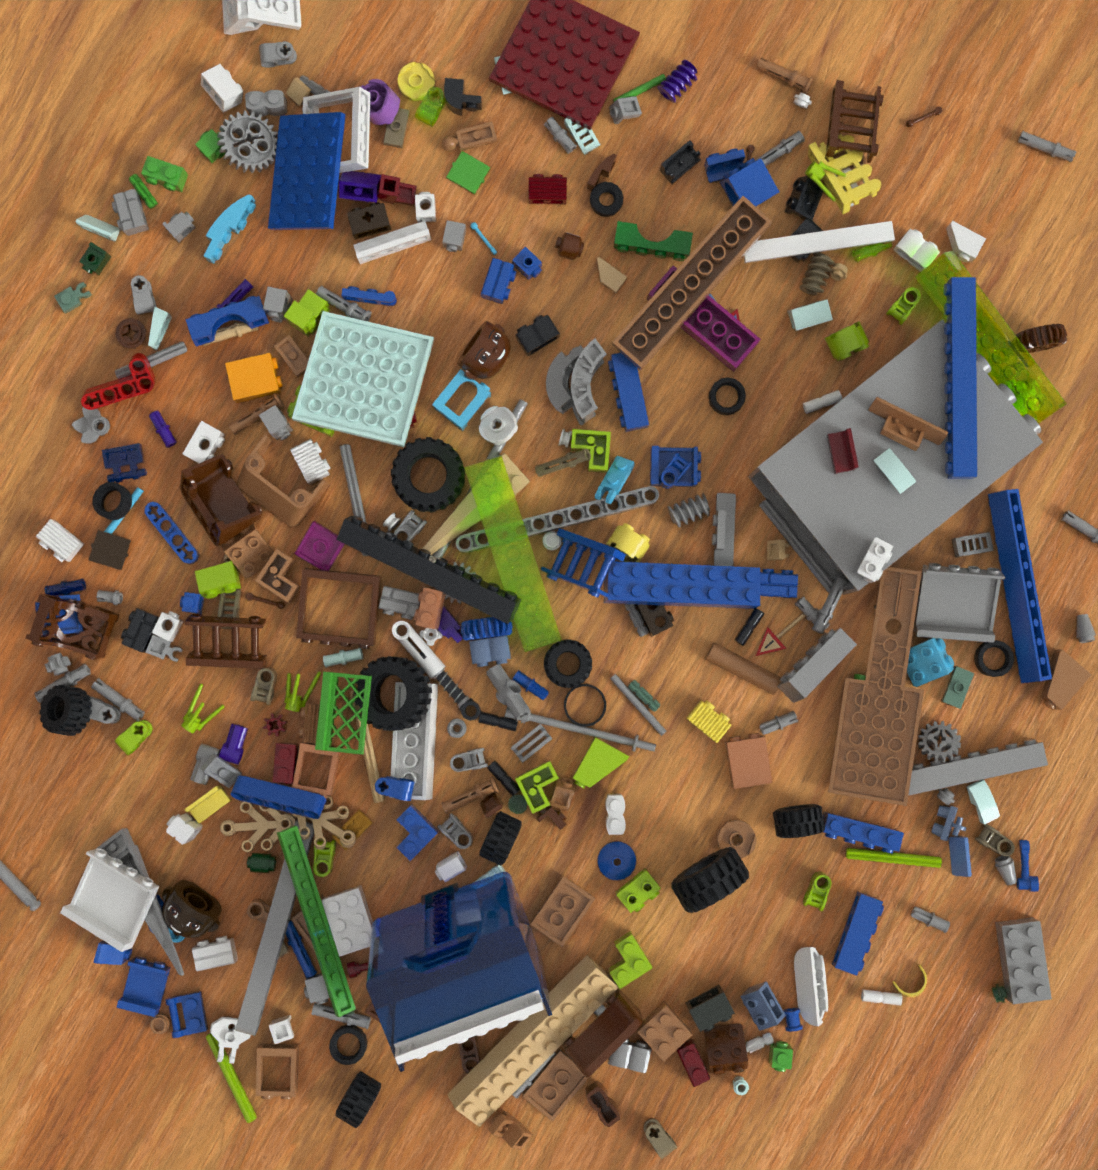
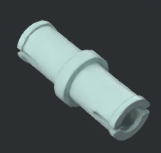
M361 648L349 651L340 650L339 653L323 656L325 668L338 664L347 665V662L363 660Z

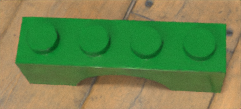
M618 221L614 248L623 253L634 251L638 255L654 254L657 258H666L667 256L673 257L676 261H684L690 255L693 233L674 230L667 239L660 242H652L640 234L637 224Z

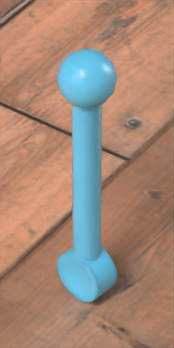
M471 223V229L477 232L492 254L495 255L497 251L478 229L477 223Z

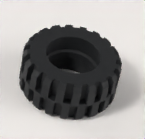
M426 437V439L418 438L415 439V442L405 444L406 447L403 450L400 449L397 453L398 456L396 459L394 458L393 468L391 469L392 485L399 498L409 507L420 512L430 511L432 513L440 509L444 510L448 505H452L455 499L462 493L461 490L465 484V469L457 451L450 444L444 443L443 440L438 438L435 440L432 437ZM427 457L439 460L446 469L445 483L439 490L432 493H424L417 490L410 478L413 465L420 459Z
M403 657L377 658V661L368 663L369 668H363L360 672L362 675L372 676L367 723L373 724L374 728L383 729V731L409 729L414 726V723H419L422 720L421 715H426L428 712L426 706L431 704L432 700L429 698V693H432V687H428L427 683L430 680L428 676L423 675L425 673L424 669L417 667L416 662ZM391 675L398 676L406 688L405 702L396 712L388 711L380 699L381 686ZM359 679L356 682L359 692L365 688V679ZM358 698L355 701V706H359L361 709L363 702Z
M726 847L704 857L684 870L673 880L671 888L685 911L689 913L698 912L724 899L741 887L749 878V871L737 851L732 847Z

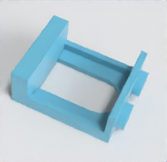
M460 369L432 406L463 431L485 400L491 397L490 388L483 382L479 384L475 380L467 379L464 376V371ZM470 382L477 388V394L462 414L458 416L445 404L462 383Z

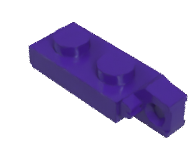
M444 606L438 630L448 639L452 637L457 643H460L463 640L462 634L459 631L461 626Z

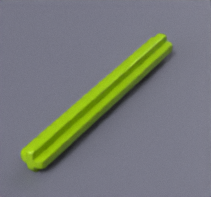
M847 848L845 853L846 858L935 868H940L942 865V858L935 856L895 852L891 854L884 851Z
M210 1033L206 1036V1039L217 1060L218 1041ZM224 1049L223 1060L218 1062L246 1122L250 1123L257 1118V1115L232 1064L229 1063V1057Z

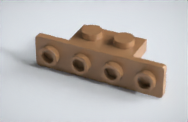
M879 397L875 398L868 409L870 412L886 419L880 434L914 451H917L922 438L940 445L948 435V432Z

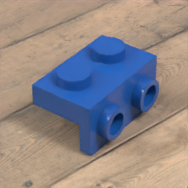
M731 149L725 154L719 155V153L709 155L704 164L708 182L724 180L723 175L735 168L741 170L739 166L743 164L745 159L744 149Z

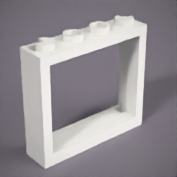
M361 87L303 97V114L319 113V108L353 102L351 160L340 162L339 173L368 169L370 92Z

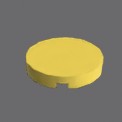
M411 62L399 71L398 88L407 99L413 101L423 100L433 92L435 78L432 70L426 64Z

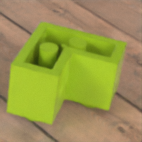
M308 289L299 303L294 300L285 313L284 318L291 326L309 337L310 334H314L318 329V322L321 319L322 312H329V304Z
M572 429L571 451L578 452L587 448L590 452L591 459L589 460L588 472H608L611 432Z
M550 760L515 778L532 814L550 805L542 787L559 779Z
M631 931L614 941L615 946L624 959L608 968L619 989L653 968Z

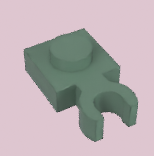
M84 282L78 284L76 290H73L70 286L54 296L65 314L82 304L79 299L89 298L92 295L90 291L82 293V289L87 286Z

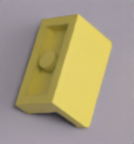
M218 785L184 810L191 812L198 824H200L232 800L222 786Z

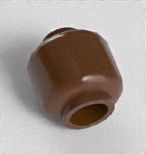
M565 232L562 238L558 237L555 248H558V255L570 260H575L577 257L580 258L584 247L580 236Z

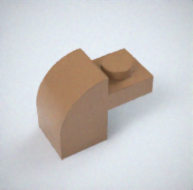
M505 1111L492 1120V1125L488 1129L492 1135L502 1137L511 1148L521 1150L533 1135L520 1121Z

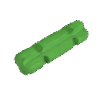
M137 174L129 177L130 183L145 201L146 205L150 209L154 208L158 203Z

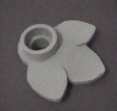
M82 407L84 417L73 422L72 426L76 431L83 434L81 438L82 443L91 444L99 436L109 432L110 422L105 417H101L98 409L88 410ZM103 423V429L99 430L98 425Z

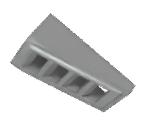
M990 532L952 539L955 558L994 551ZM982 537H986L987 548L983 546ZM977 538H978L979 546H980V549H978V550H977L976 541H975V539H977ZM968 540H971L973 551H970ZM961 541L965 543L966 552H963Z

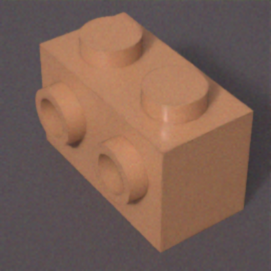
M424 587L420 591L418 597L420 607L416 609L414 615L417 626L439 629L446 593L432 587Z

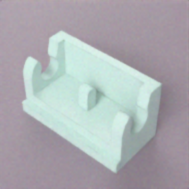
M828 299L787 311L792 328L795 331L833 320Z

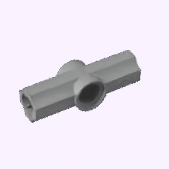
M500 664L490 668L486 675L497 690L496 698L498 701L507 705L516 721L527 717L531 712L519 694L521 688L518 683L510 680Z

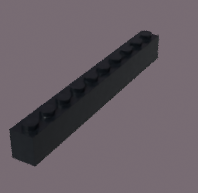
M353 515L344 519L336 539L506 624L513 620L522 600L514 592L504 591L495 583H487L482 580L481 576L471 575L465 572L464 568L449 564L444 558H436L428 550L418 549L414 547L413 543L406 540L402 541L393 533H385L377 525L367 524L358 516Z

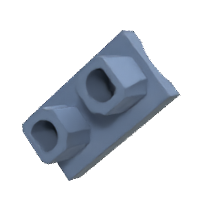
M939 806L937 816L946 818L944 826L934 823L931 832L941 837V840L948 841L952 827H954L952 835L957 837L960 830L966 831V827L961 826L963 818L957 817L956 824L954 823L958 808Z

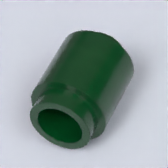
M252 853L251 857L248 856L247 868H250V872L253 873L275 872L276 856L265 853Z

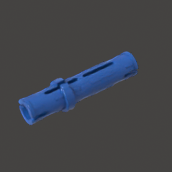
M290 920L286 930L287 943L289 946L291 945L305 974V978H309L315 975L317 971L301 941L303 939L302 936L298 934L292 920Z

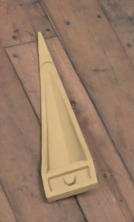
M503 453L488 467L422 549L428 550L432 555L516 496L530 481L509 457Z

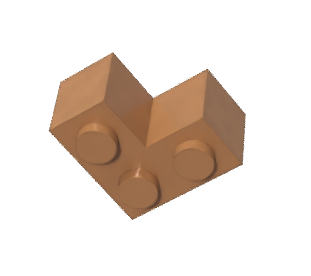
M278 549L274 551L255 580L289 603L292 602L301 586L285 577L296 560Z

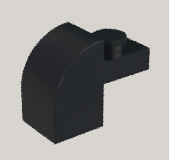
M445 78V101L453 113L462 116L463 108L471 112L482 110V96L464 94V79Z

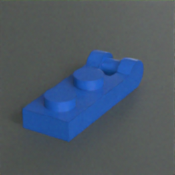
M348 286V289L342 288L341 296L348 301L394 306L397 303L396 296L392 291H387L383 294L378 293L374 289L361 291L353 286Z

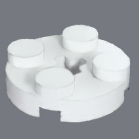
M490 407L480 418L479 432L481 436L494 445L507 442L518 430L515 415L506 407ZM497 421H498L499 423L502 422L500 428L494 429V428L496 427L495 423H496Z

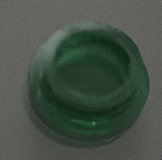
M514 795L510 798L508 807L511 812L521 814L527 809L528 804L524 796Z
M995 984L996 986L992 987V992L996 1002L1006 1003L1005 998H1008L1004 986L1000 987L999 984Z

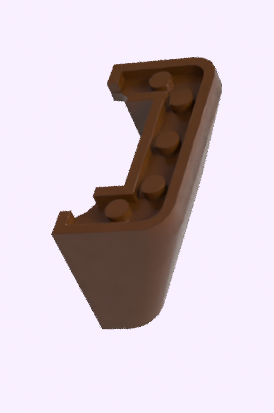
M223 454L182 470L180 490L184 499L216 547L225 544L254 524L262 515L260 505L258 503L255 504L253 501L248 503L231 477L233 465Z

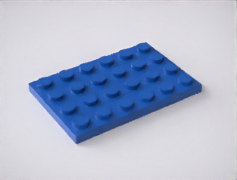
M343 112L280 116L268 229L311 230L334 228L346 116Z

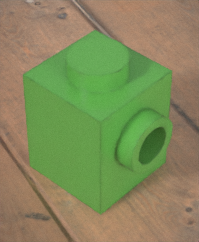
M212 129L204 132L200 140L195 144L198 150L211 163L226 154L225 152H219L222 147L217 145L220 138L217 137L218 133L216 134Z
M776 1041V1043L770 1044L769 1064L771 1067L780 1072L792 1069L793 1049L790 1044L784 1041Z

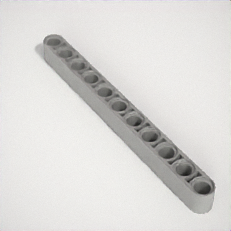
M648 486L618 494L613 500L618 504L616 510H610L608 503H606V498L475 531L459 536L456 540V547L462 553H470L558 530L559 528L562 529L650 506L658 500L659 492L655 487ZM652 491L655 494V499L647 500L645 492ZM634 496L637 502L635 505H629L626 502V498ZM593 505L598 506L600 512L597 515H592L589 512V508ZM578 510L581 513V518L578 520L572 519L570 516L571 512ZM560 515L563 518V522L559 525L552 522L553 516ZM536 520L544 522V527L541 530L534 528L533 524ZM517 525L525 526L526 531L524 534L519 535L515 532ZM499 530L507 531L505 539L497 538L496 534ZM485 534L489 537L486 544L478 542L480 535ZM461 540H469L470 546L467 549L460 548Z
M297 819L295 822V826H297L299 830V823ZM306 822V827L310 829V837L306 840L302 839L308 857L314 836L313 823ZM307 831L301 832L302 835H306L308 833ZM285 859L236 1025V1031L253 1036L256 1035L297 895Z

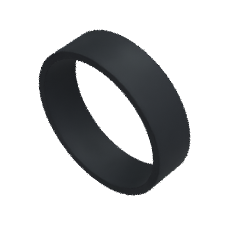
M580 684L573 687L567 693L564 700V710L567 717L574 724L584 727L592 726L603 718L606 712V699L597 687L589 684ZM582 686L596 689L604 701V709L601 716L589 724H581L574 721L566 709V702L570 693Z

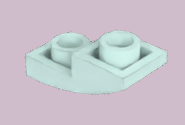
M890 448L873 460L900 494L916 482Z
M984 779L967 786L970 802L976 806L980 823L985 825L1000 817L994 797Z

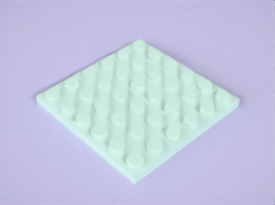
M323 311L292 420L405 447L434 337Z

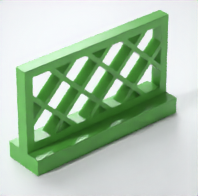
M323 671L315 750L364 754L372 676ZM339 677H344L349 683L343 690L338 686ZM359 679H365V688L359 692L354 684ZM352 687L357 695L349 701L344 693ZM340 696L347 703L341 709L336 705V700ZM358 698L363 702V707L359 711L352 705ZM348 707L355 713L349 720L342 713ZM340 716L345 723L337 729L334 725V719ZM356 717L361 721V727L357 731L350 724ZM348 726L353 734L345 740L340 731ZM336 735L343 742L337 748L331 747L332 738ZM354 737L359 741L358 750L352 749L348 744Z

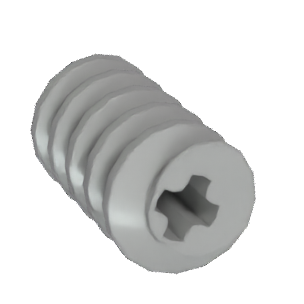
M702 493V499L699 495H696L695 502L692 498H688V504L682 500L681 507L675 503L674 510L667 506L672 522L679 528L681 527V521L688 525V518L695 522L696 515L700 519H702V513H705L707 517L710 516V508L704 493Z

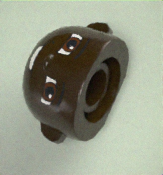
M186 880L179 881L173 887L169 886L164 889L162 894L164 900L162 914L166 925L173 932L183 937L195 938L204 935L206 932H213L220 926L218 918L222 909L217 899L195 883Z

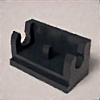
M691 140L661 164L660 172L671 184L676 182L701 160L699 150L697 152L694 150Z

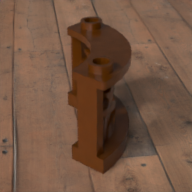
M39 594L37 602H40L31 632L26 635V639L32 641L31 644L38 647L49 645L70 649L86 654L85 657L92 660L105 657V651L114 624L118 621L120 614L98 606L96 608L84 606L85 602L70 598L63 600L59 596ZM60 610H66V613L63 616H60ZM75 611L77 612L79 622L86 629L77 634L66 636L59 628L57 622L68 619ZM85 616H91V620L88 621L91 624L90 626L84 622ZM107 622L102 634L98 630ZM42 630H48V633L46 635H41ZM92 634H96L101 637L98 649H93L88 646V642L93 641L96 644V640L94 639Z

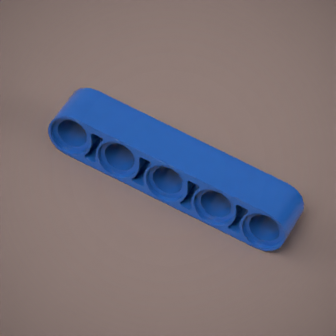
M238 776L230 793L233 798L240 801L313 819L320 818L326 803V798L322 795L247 776Z

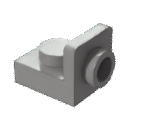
M636 96L617 99L609 107L614 124H619L623 119L637 118L642 115Z

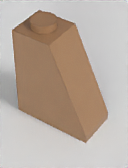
M1059 649L1054 652L1050 664L1052 679L1045 681L1041 695L1045 700V705L1052 710H1062L1091 676L1087 670L1063 649Z

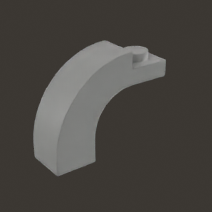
M581 345L573 348L569 355L561 351L554 358L547 372L546 390L549 400L555 409L562 414L574 406L568 381L575 363L584 349Z

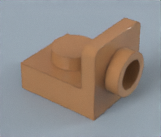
M559 777L550 805L568 811L576 788L575 782L569 778Z

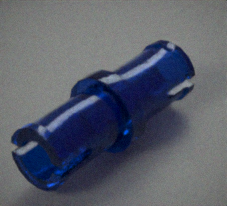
M83 578L69 582L64 580L59 584L45 586L44 591L47 595H70L72 592L86 590V582Z

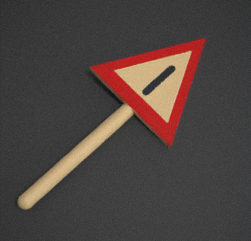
M801 614L777 636L767 627L756 656L787 649L779 638L803 619L805 614Z

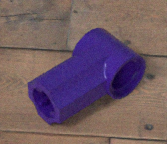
M231 724L226 743L223 744L220 751V758L238 765L244 751L242 747L248 728Z

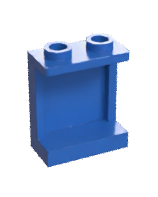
M651 446L650 486H661L659 478L662 472L666 469L674 455L679 452L682 458L688 462L691 461L693 464L674 486L696 487L697 482H701V470H698V463H701V451H698V447L665 448ZM665 475L664 481L666 483H673V477Z

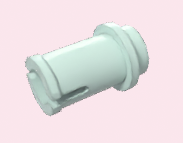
M737 1076L734 1078L736 1081L733 1080V1089L736 1094L745 1095L749 1090V1085L743 1077Z

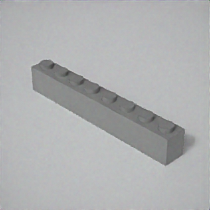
M1036 739L1024 741V744L1017 746V743L1005 745V749L999 750L998 747L986 749L987 752L982 754L979 751L968 753V757L961 758V755L953 756L952 760L945 761V763L939 759L937 763H935V760L930 761L931 765L923 766V763L915 764L912 768L909 795L1047 766L1048 762L1043 742H1036Z

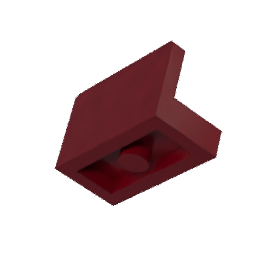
M851 428L828 434L827 439L834 473L838 474L859 468Z

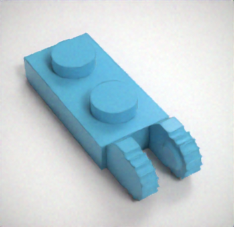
M616 456L596 491L595 499L600 500L604 493L608 491L606 503L611 504L635 466L634 461Z

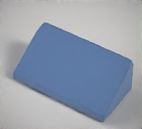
M964 836L949 837L952 875L971 877L968 838Z

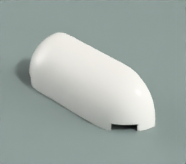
M804 947L797 951L794 958L798 1008H800V1014L807 1023L813 1026H820L823 1023L824 1013L828 1012L824 958L822 955H819L816 948Z

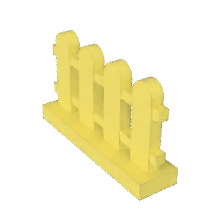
M838 135L841 141L854 143L852 135ZM816 142L808 146V157L812 163L815 161L819 164L822 161L824 164L839 171L849 166H854L855 169L845 173L846 177L840 175L836 177L834 173L823 169L825 175L822 181L836 198L835 202L842 214L850 211L851 203L857 205L859 200L869 195L872 197L877 196V191L881 188V182L878 179H868L872 173V167L869 164L862 166L859 164L863 158V152L839 149L835 151L834 155L843 150L846 154L834 159L833 157L825 156L827 144L824 142L820 143L819 147ZM860 180L863 181L864 184L853 189L850 186Z

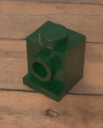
M90 242L88 249L79 262L83 265L82 269L89 274L94 272L100 275L111 256Z

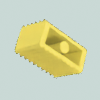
M700 700L686 719L715 743H718L731 727V724L728 723L730 719L722 712L717 714L713 710L715 706L709 701L703 702Z

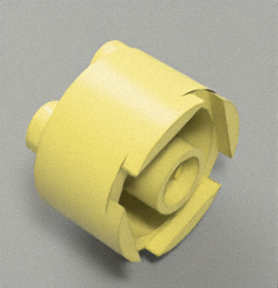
M629 524L618 525L605 545L616 548L626 554L624 562L640 563L650 547L648 543L650 539L644 534L639 535L634 532V528Z

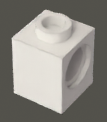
M420 192L419 195H415L417 223L422 221L436 222L434 194ZM428 203L431 206L429 209L423 210L421 205Z
M172 611L168 613L162 612L152 633L173 642L184 621L179 619L180 615ZM171 620L173 624L170 630L165 629V622Z

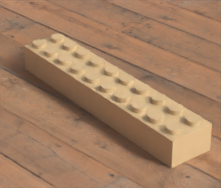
M586 955L542 999L544 1010L529 1015L528 1018L520 1021L447 1094L454 1108L480 1127L619 988L611 976Z

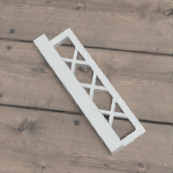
M422 221L354 244L353 246L359 263L363 264L430 241L431 236L426 222Z

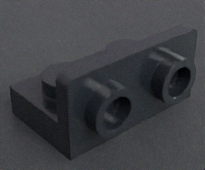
M808 176L797 178L793 184L791 196L786 202L785 213H794L805 220L808 217L813 220L823 190Z

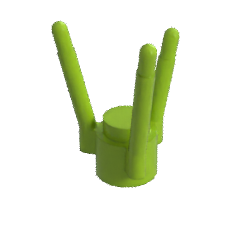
M814 161L807 168L805 174L832 201H835L836 198L820 181L825 175L823 169L842 177H846V174L824 164L822 161L819 164Z
M320 671L313 679L303 700H301L302 696L297 695L300 674L296 675L292 694H290L291 674H287L285 709L300 712L301 707H305L306 701L321 675Z
M203 684L199 685L191 705L183 718L184 722L181 724L185 730L193 734L196 730L201 731L203 726L224 708V705H221L202 722H200L201 718L198 714L202 710L204 702L199 705L195 713H192Z

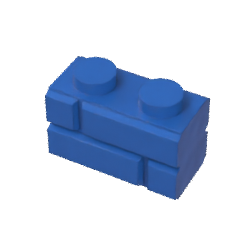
M492 258L481 291V297L499 304H503L504 299L508 300L511 291L508 287L510 281L514 282L517 271H514V265Z
M762 569V572H760V596L797 598L798 574H793L792 570H782V573H774V569Z

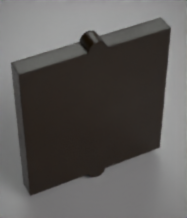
M98 530L95 541L91 544L92 550L88 560L122 570L125 558L128 557L127 552L131 540Z

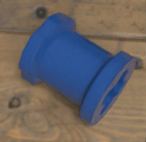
M800 1008L784 1009L787 1024L785 1030L788 1032L802 1030L803 1025L800 1024L799 1018Z

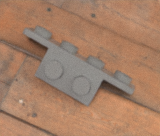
M717 493L716 515H713L712 525L715 526V534H712L714 566H733L736 494Z

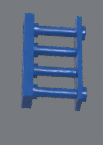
M559 528L556 535L563 539L561 549L552 569L541 567V571L547 573L546 577L551 580L557 581V579H561L589 590L588 594L599 598V595L608 597L609 594L600 590L612 562H615V559L623 562L626 554L616 548ZM576 544L575 547L577 549L566 574L558 573L569 547ZM590 549L591 554L579 581L573 579L572 577L583 552ZM603 554L605 560L594 585L586 584L598 556L600 557Z

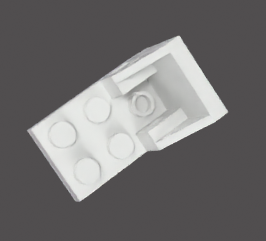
M222 0L224 34L233 35L257 30L263 24L296 30L301 28L300 0Z

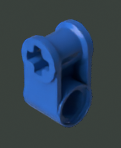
M677 452L659 478L660 485L665 489L672 488L693 463L686 461ZM671 475L673 483H666L664 476Z
M392 776L382 777L376 781L375 790L380 795L394 797L403 801H411L415 781Z

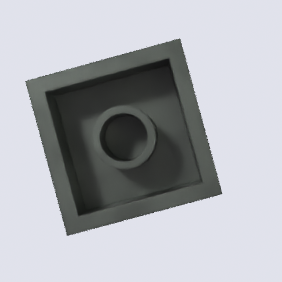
M720 984L685 1002L700 1032L703 1030L707 1032L715 1027L714 1024L720 1021L726 1022L735 1014Z

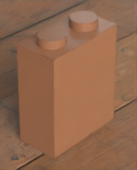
M760 733L749 734L746 739H741V736L730 737L729 741L725 742L732 788L737 789L772 783L764 736H760Z

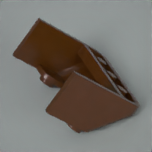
M619 988L616 990V995L613 993L606 1000V1009L579 1036L573 1037L571 1035L563 1043L564 1051L586 1078L590 1077L643 1022L640 1009Z

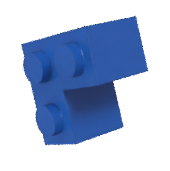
M413 804L397 819L410 834L396 848L411 861L439 832Z

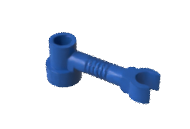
M1019 840L1022 865L1021 878H1017V889L1038 892V876H1029L1030 843L1027 840Z

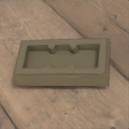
M399 108L394 121L391 124H387L384 145L403 148L409 110Z

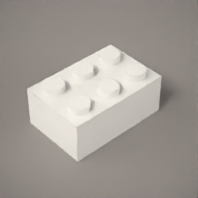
M361 885L324 897L321 900L339 957L378 943L379 938Z

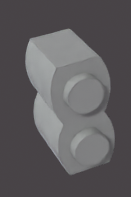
M269 90L265 93L251 91L245 94L246 109L250 115L252 111L255 117H258L260 114L264 117L268 114L282 116L287 113V99L283 91Z
M628 1038L607 1059V1062L612 1066L646 1073L651 1047L646 1042L637 1040L636 1043L629 1042Z

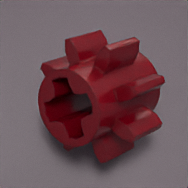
M271 713V719L264 718L267 724L263 729L269 730L268 736L275 732L276 737L280 736L279 731L286 732V729L283 727L288 721L281 719L283 717L282 714L275 717V714ZM278 721L277 725L279 728L273 729L274 725L271 723Z

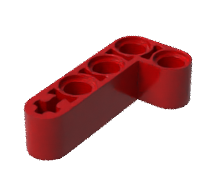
M141 353L134 354L129 364L132 375L86 389L81 399L82 406L85 409L94 410L150 392L154 387L155 376L148 358ZM141 361L144 366L136 367L134 362ZM141 379H149L151 384L145 385L141 382ZM129 384L133 389L125 390L123 385ZM111 390L114 395L107 396L104 391Z

